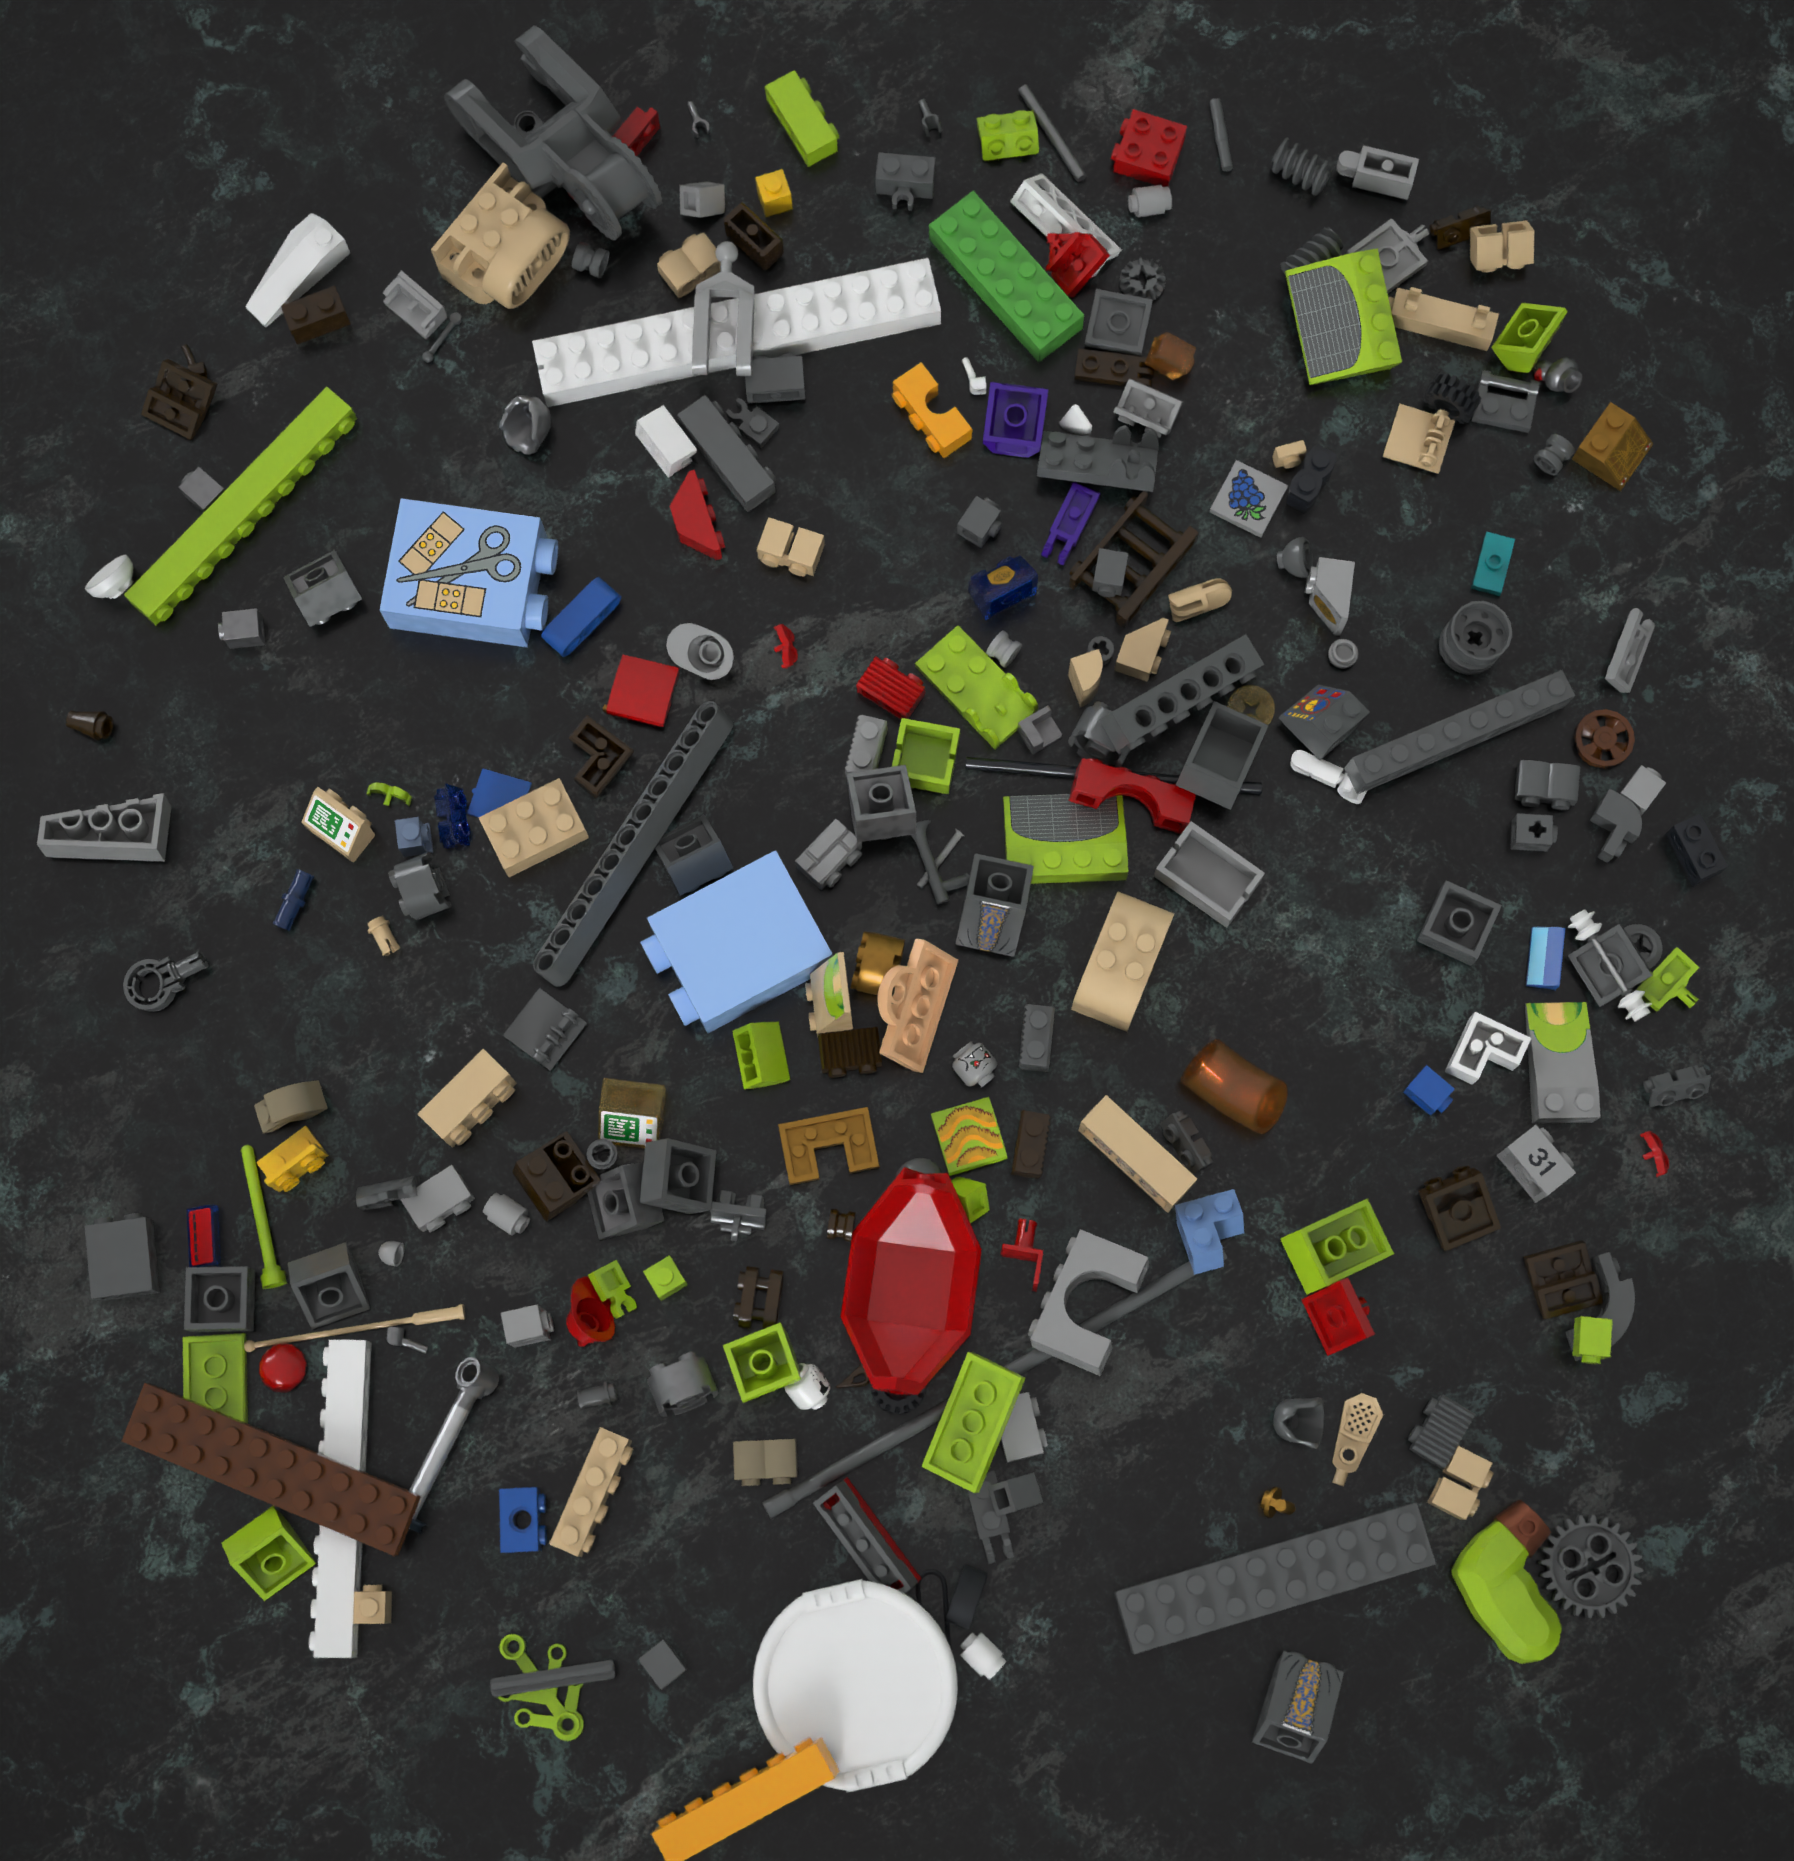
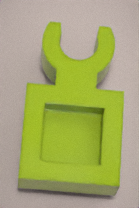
M617 1260L588 1275L601 1302L607 1299L610 1300V1311L614 1318L617 1319L624 1315L621 1304L625 1305L628 1312L637 1308L635 1300L631 1296L626 1295L624 1291L631 1286Z

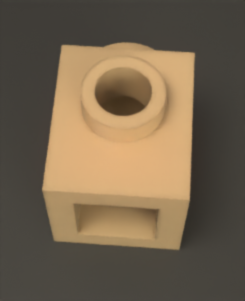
M363 1585V1591L354 1592L353 1624L391 1623L392 1591H382V1585Z

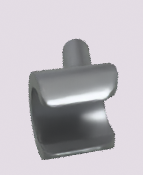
M694 101L688 102L687 105L693 118L692 131L694 137L698 138L696 128L699 126L705 127L707 134H709L708 122L705 119H701Z
M397 1327L388 1328L386 1339L389 1344L409 1347L424 1354L426 1353L428 1346L410 1339H403L405 1329Z

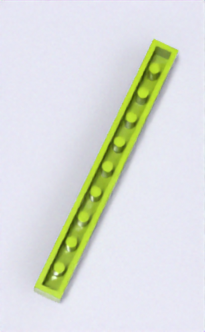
M326 387L124 594L128 601L156 626L160 621L167 620L173 613V608L181 600H186L192 594L194 586L201 579L209 577L214 570V566L222 558L224 559L232 553L234 545L242 537H247L253 531L256 522L262 516L266 517L274 509L275 503L282 496L288 495L293 490L295 482L302 475H307L311 472L315 462L321 455L329 453L333 449L335 441L342 434L348 433L353 428L357 419L353 409Z

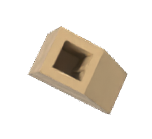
M1165 618L1159 619L1125 635L1114 671L1147 682L1151 673L1157 674L1162 660L1161 657L1157 656L1160 646L1166 648L1171 631L1167 630L1169 620Z

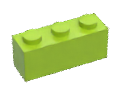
M794 70L765 86L768 103L808 167L838 151L837 139H839V134L832 123L828 124L824 118L825 112L818 100L813 101L810 96L811 89L805 78L800 79Z

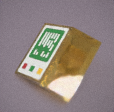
M603 1078L599 1105L598 1139H607L618 1146L645 1149L647 1142L660 1140L667 1095L665 1086Z

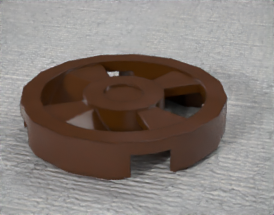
M1608 709L1595 710L1587 714L1577 725L1573 737L1574 744L1576 743V747L1579 750L1580 758L1590 766L1600 769H1606L1623 763L1632 752L1635 742L1634 731L1629 721L1620 713ZM1603 716V718H1606L1605 726L1600 727L1596 717ZM1627 731L1628 741L1626 743L1616 742L1617 734ZM1582 737L1591 739V743L1583 746ZM1610 750L1614 760H1601L1602 752Z

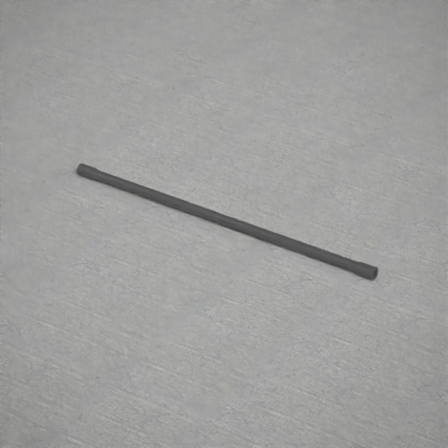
M1223 1250V1260H1226L1227 1255ZM1190 1261L1139 1289L1138 1293L1134 1292L1079 1323L1078 1326L1095 1333L1195 1276ZM1034 1349L1004 1367L1021 1375L1053 1356ZM949 1398L795 1486L784 1489L763 1501L762 1503L770 1518L772 1519L793 1507L803 1498L939 1422Z

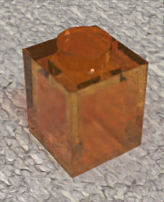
M1166 332L1154 338L1145 364L1171 379H1176L1184 374H1188L1192 369L1195 361L1193 355L1196 347Z

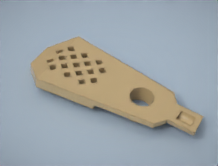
M1361 1393L1344 1401L1332 1460L1333 1465L1336 1467L1332 1483L1344 1487L1348 1473L1357 1470L1383 1417L1377 1398ZM1350 1449L1353 1451L1354 1458L1351 1461L1343 1458L1344 1450Z

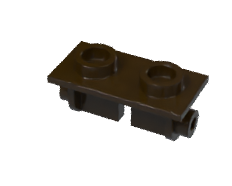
M1477 205L1458 213V220H1455L1453 215L1440 220H1434V224L1430 225L1429 228L1432 236L1437 235V250L1470 239V227L1491 225V209L1486 210L1484 206L1479 207Z

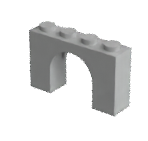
M1080 1229L1077 1237H1071L1067 1245L1066 1254H1068L1064 1265H1058L1053 1277V1281L1056 1282L1052 1292L1047 1291L1041 1303V1308L1044 1310L1039 1320H1033L1028 1336L1031 1337L1032 1348L1101 1376L1113 1349L1110 1339L1079 1327L1069 1318L1066 1312L1068 1297L1078 1285L1093 1279L1105 1280L1138 1293L1149 1268V1259L1147 1256Z

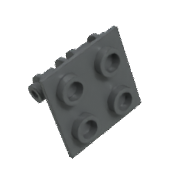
M539 988L503 1036L551 1071L587 1025V1022L578 1017L579 1015L573 1010L566 1008Z

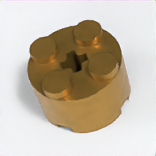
M864 931L857 953V965L850 988L878 995L879 987L885 974L891 968L901 964L905 940Z

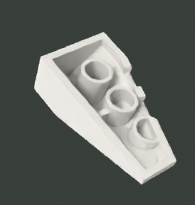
M313 213L308 215L288 234L246 305L247 310L266 328L283 313L282 305L298 300L350 254L345 239L325 219Z

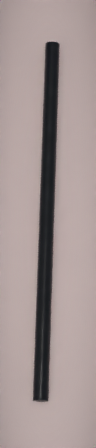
M966 757L965 769L1074 778L1078 766ZM1132 771V773L1142 776H1156L1160 781L1170 784L1177 783L1180 776ZM1244 781L1239 792L1261 794L1262 782Z

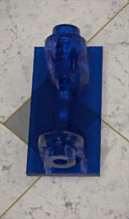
M445 784V788L437 789V795L434 796L437 817L447 816V820L438 822L440 843H443V848H453L455 843L470 846V827L465 810L467 801L463 789Z

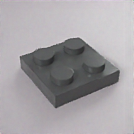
M1096 289L1085 346L1141 356L1153 300Z

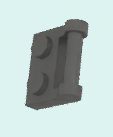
M1482 370L1477 389L1480 393L1479 396H1481V402L1471 421L1529 433L1540 381L1531 379L1530 382L1492 375L1491 371ZM1488 386L1527 393L1526 400L1489 393L1487 389Z

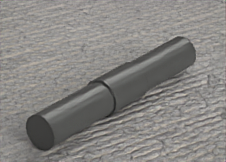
M1212 99L1210 101V108L1222 171H1230L1233 169L1221 99Z

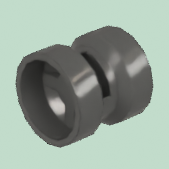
M581 241L574 252L572 268L579 271L589 270L591 275L601 278L608 264L609 251L602 248L595 250L590 244Z
M1552 434L1546 441V447L1539 450L1534 456V462L1544 472L1550 475H1557L1563 467V461L1569 460L1574 454L1575 449L1564 437Z

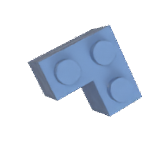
M1232 1189L1175 1205L1177 1226L1194 1275L1224 1267L1223 1248L1220 1240L1244 1233L1243 1212L1235 1190Z

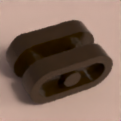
M747 1266L745 1272L739 1273L738 1290H742L741 1303H735L733 1320L738 1321L739 1328L751 1329L753 1320L763 1321V1329L778 1323L784 1271L771 1269L769 1278L759 1277L760 1268ZM758 1289L767 1290L765 1309L755 1308Z

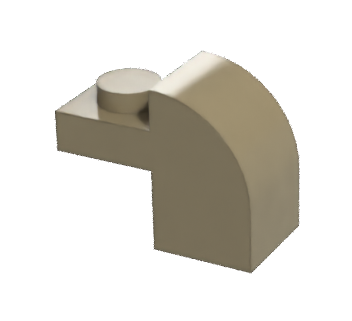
M319 1080L296 1083L276 1089L263 1095L264 1100L254 1105L263 1133L273 1132L291 1121L310 1119L328 1109Z

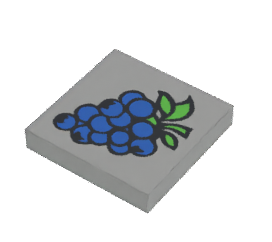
M1236 460L1209 512L1262 538L1288 485Z

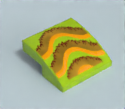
M989 1097L931 1113L949 1176L1008 1159Z

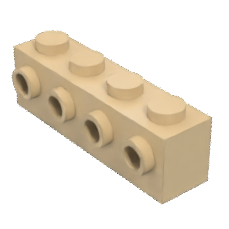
M600 1427L549 1543L550 1545L577 1557H582L584 1552L589 1553L595 1540V1535L592 1532L596 1523H602L608 1510V1506L605 1503L609 1493L614 1495L621 1479V1477L617 1476L622 1464L627 1465L632 1455L633 1448L630 1447L632 1440Z

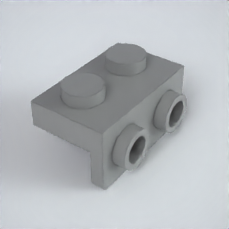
M1129 379L1118 406L1115 407L1113 412L1119 414L1118 420L1131 426H1134L1135 422L1146 426L1145 432L1148 429H1153L1158 437H1161V434L1168 435L1183 401L1133 379Z

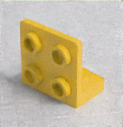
M305 1125L256 1163L267 1178L264 1181L269 1187L278 1192L282 1190L287 1192L299 1184L300 1180L298 1178L306 1172L313 1173L321 1168L325 1163L323 1160L329 1155Z

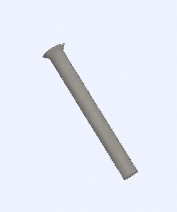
M955 829L956 833L935 859L937 869L960 838L965 836L959 830ZM927 872L917 883V886L921 889L929 881Z

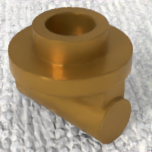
M1273 1487L1271 1491L1265 1492L1261 1508L1264 1509L1266 1517L1272 1518L1277 1511L1288 1515L1295 1512V1505L1281 1499V1488Z

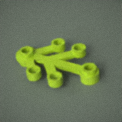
M509 1634L501 1640L500 1652L503 1657L515 1660L523 1673L538 1671L525 1652L526 1642L522 1636ZM513 1640L519 1643V1650L516 1653L510 1652L508 1648L509 1643ZM553 1644L548 1649V1670L561 1668L562 1662L567 1657V1649L564 1645ZM555 1647H559L563 1651V1656L559 1660L552 1656V1650ZM584 1683L568 1687L564 1707L557 1698L558 1688L513 1694L509 1698L498 1697L503 1702L519 1700L545 1704L553 1714V1716L534 1714L529 1708L519 1709L515 1713L514 1720L521 1728L529 1726L553 1729L554 1734L559 1739L564 1741L576 1739L583 1731L584 1720L577 1711L580 1687ZM521 1712H527L530 1715V1720L527 1724L520 1722L519 1715ZM566 1718H570L574 1722V1727L570 1731L563 1728V1721Z

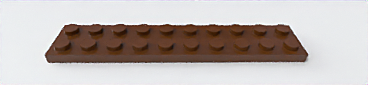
M144 1383L122 1438L124 1443L393 1556H398L421 1498V1495L151 1383Z

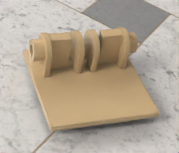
M1399 404L1383 457L1439 474L1455 420H1451L1448 417L1449 412L1439 409L1437 413L1432 414Z

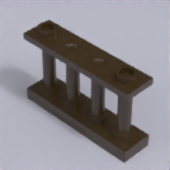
M1145 491L1138 497L1132 496L1124 507L1126 512L1086 560L1083 563L1079 560L1069 573L1071 576L1069 587L1073 590L1081 581L1093 588L1095 575L1089 571L1097 563L1099 548L1109 549L1118 537L1152 563L1151 566L1154 569L1148 576L1145 574L1141 576L1130 566L1126 565L1124 578L1134 584L1133 588L1135 589L1130 598L1120 595L1104 597L1116 606L1117 615L1115 622L1124 629L1194 546L1199 532L1191 526L1184 533L1182 531L1177 532L1145 508L1148 493ZM1135 516H1138L1170 541L1172 547L1166 554L1163 552L1159 554L1126 529Z

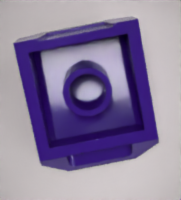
M990 382L983 444L995 454L1028 458L1039 452L1041 449L1049 389Z

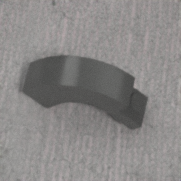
M1610 1252L1592 1258V1262L1603 1291V1305L1596 1318L1612 1319L1611 1346H1613L1623 1336L1631 1322L1635 1307V1291L1632 1278L1623 1281L1619 1280L1618 1276L1621 1275L1620 1266L1616 1258H1612ZM1574 1329L1566 1331V1335L1573 1353ZM1574 1356L1575 1361L1581 1360L1582 1357Z

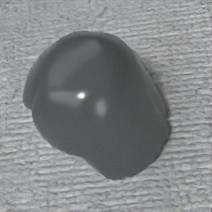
M1322 1398L1286 1399L1280 1402L1275 1409L1273 1419L1277 1434L1287 1441L1317 1449L1323 1438L1324 1402ZM1296 1414L1298 1415V1427L1291 1430L1293 1415Z

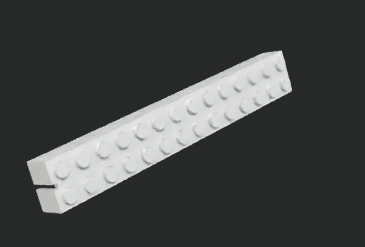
M929 258L755 294L753 357L766 356L767 358H777L788 353L798 355L940 325L941 308ZM739 298L711 303L708 373L736 368ZM694 307L532 341L547 407L698 376L692 373Z

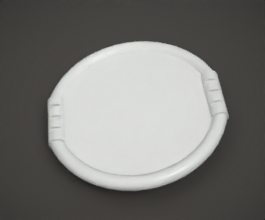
M862 1579L804 1592L776 1617L767 1630L758 1650L754 1666L753 1696L755 1708L761 1727L772 1747L778 1754L783 1752L786 1757L795 1752L794 1746L809 1737H811L812 1741L822 1737L840 1770L834 1779L823 1785L838 1790H846L847 1792L908 1779V1776L916 1772L934 1755L943 1742L953 1720L957 1703L958 1685L955 1661L948 1641L936 1621L920 1604L904 1593L886 1585L863 1581Z

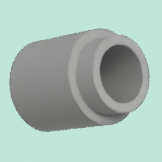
M1154 185L1134 188L1132 195L1128 196L1130 212H1134L1138 218L1164 214L1165 210H1171L1172 198L1169 187Z
M493 1194L483 1209V1213L487 1215V1220L511 1236L517 1232L521 1234L530 1222L528 1217L529 1210L505 1194Z

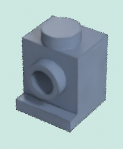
M419 817L395 820L398 849L404 857L422 855L427 852L434 853L430 823L423 824Z

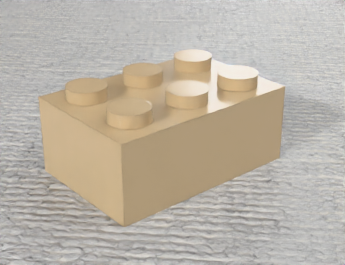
M560 778L479 817L508 877L589 838Z
M482 1049L418 1115L452 1148L456 1144L460 1146L471 1136L470 1130L478 1122L482 1124L492 1115V1108L499 1101L505 1102L514 1093L515 1089L513 1087L517 1083L498 1062Z

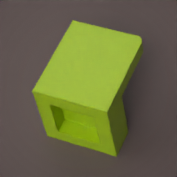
M960 1176L951 1180L970 1224L990 1211L985 1183Z

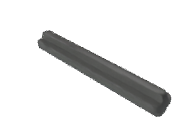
M612 1660L493 1678L490 1683L491 1693L493 1697L609 1680L615 1678V1665Z

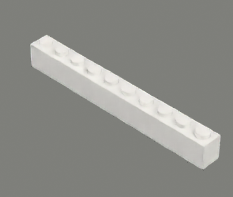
M329 1340V1347H325L323 1352L324 1366H328L327 1378L322 1380V1396L326 1397V1409H322L320 1414V1426L325 1428L324 1441L319 1443V1454L366 1472L371 1342L367 1340ZM320 1525V1534L316 1535L314 1540V1553L319 1555L318 1567H314L312 1575L313 1586H317V1596L311 1603V1618H315V1631L310 1633L309 1648L311 1651H314V1657L354 1658L357 1657L359 1624H353L354 1592L360 1591L362 1542Z

